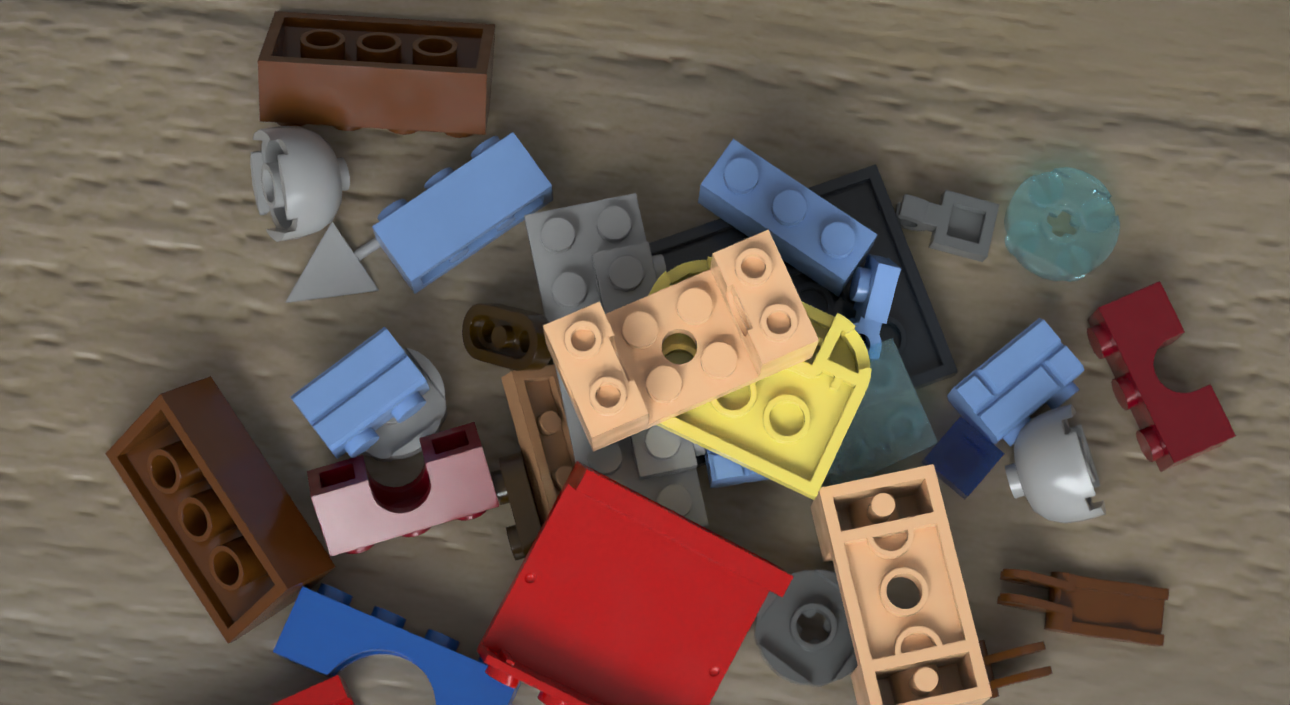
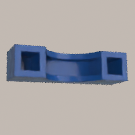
M324 583L320 584L317 592L302 586L273 650L278 656L329 678L338 675L353 662L368 656L393 655L412 662L425 673L433 688L436 705H512L521 684L519 682L517 688H512L487 675L485 670L488 664L484 663L481 657L476 661L456 652L460 645L459 641L431 629H428L425 637L422 638L403 629L406 623L405 618L377 606H374L371 615L350 607L353 596Z

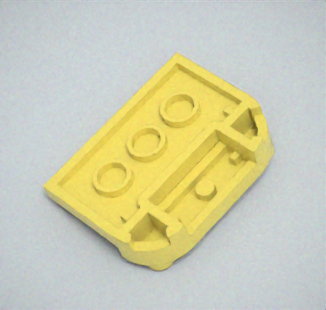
M708 257L707 260L686 262L668 272L665 271L657 279L649 295L709 270L712 257ZM802 302L819 339L812 358L659 423L657 426L815 500L870 382L872 368H870L869 354L864 341L855 330L856 326L849 319L839 313L834 317ZM681 333L667 337L661 347L665 358L675 364L689 362L697 352L696 344L692 338Z

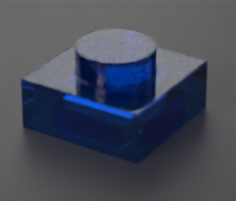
M960 416L921 463L925 466L934 464L937 477L965 500L1005 453Z

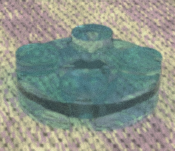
M1069 167L1054 168L1052 172L1034 175L1020 185L1008 204L1004 219L1006 231L1005 246L1009 253L1015 256L1024 268L1039 277L1053 281H1078L1086 274L1097 269L1108 258L1117 243L1120 222L1118 214L1117 216L1115 215L1114 206L1109 200L1112 196L1102 182L1079 169ZM1062 211L1067 212L1071 215L1069 224L1076 229L1075 234L1065 233L1062 237L1053 234V227L1047 223L1048 215L1057 218Z

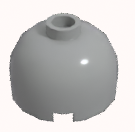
M278 126L260 129L255 132L253 140H261L262 149L261 151L251 152L250 155L252 186L260 216L267 215L271 211L272 219L276 228L266 229L268 235L276 242L311 235L323 229L333 221L342 202V191L349 189L350 176L344 158H336L331 145L323 137L312 130L300 126Z
M1072 404L1049 410L1032 418L1020 430L1014 442L1015 463L1005 466L1009 486L1015 499L1025 496L1034 512L1049 521L1065 524L1086 521L1106 515L1104 500L1096 503L1092 502V497L1096 496L1094 488L1099 487L1100 482L1082 425L1070 427L1067 419L1072 418L1076 414Z

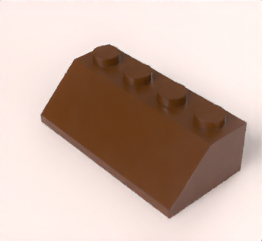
M275 11L258 58L260 121L276 122L280 126L328 125L341 131L378 128L388 129L393 133L402 135L413 134L417 131L444 132L446 135L455 138H466L474 134L485 135L490 110L495 24Z
M211 376L161 393L105 453L228 644L236 641L295 602L302 586L311 590L336 567Z

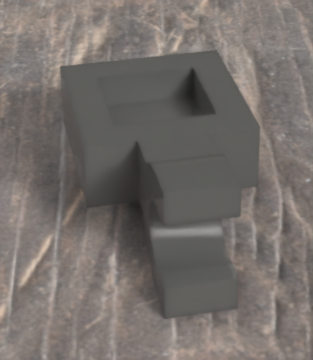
M945 190L941 194L939 205L904 194L902 202L896 204L895 213L902 229L932 232L928 248L983 262L988 257L1000 204Z

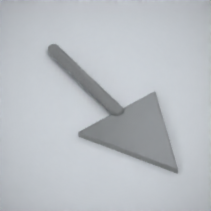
M331 222L285 303L379 291L360 263V260L381 247L376 237L355 251H352L335 224Z

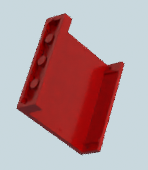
M577 461L476 650L483 662L488 664L485 670L487 675L512 688H517L519 682L522 681L540 690L537 698L546 705H709L768 593L771 591L783 598L794 576L769 560Z

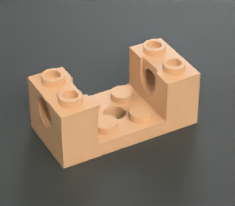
M769 229L712 253L709 270L605 314L599 301L543 325L546 345L593 452L812 358L819 342L818 336ZM681 333L692 338L697 348V352L692 360L684 364H675L665 358L661 347L665 339L670 335Z
M934 464L821 487L810 508L823 562L833 561L853 643L858 666L850 676L857 705H982L992 697V692ZM899 577L913 581L919 590L918 604L909 609H901L893 605L887 596L888 583Z

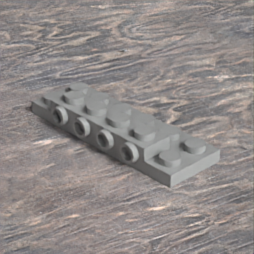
M636 193L524 215L544 316L549 322L599 301L605 314L648 296L657 279L665 271L667 272L663 255H651L649 241H646ZM556 368L575 464L579 461L708 529L709 524L696 469V456L705 455V448L655 425L593 452Z

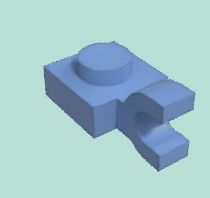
M867 254L864 268L857 267L854 272L850 286V300L855 301L854 309L857 312L855 318L849 320L856 326L855 330L858 334L865 335V346L869 359L878 361L882 344L879 334L882 323L887 324L901 268L890 258Z

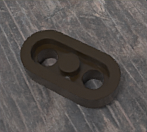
M478 303L473 305L464 317L462 325L463 343L469 355L476 360L515 371H533L544 368L552 357L546 345L543 325L550 322L542 314L500 303Z
M522 452L500 457L499 464L501 469L491 472L499 504L510 503L515 520V525L506 527L515 561L526 557L542 527Z

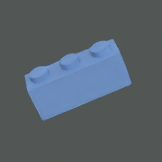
M514 132L501 140L498 136L485 140L472 151L470 155L472 160L455 171L451 167L439 171L425 183L424 188L426 190L409 202L405 199H399L387 206L378 215L377 219L379 222L372 226L376 240L414 294L525 220L524 215L535 213L553 201L552 184Z
M734 139L700 185L698 198L700 205L748 237L769 229L782 260L838 297L853 277L856 268L860 267L867 254H869L877 237L876 233Z

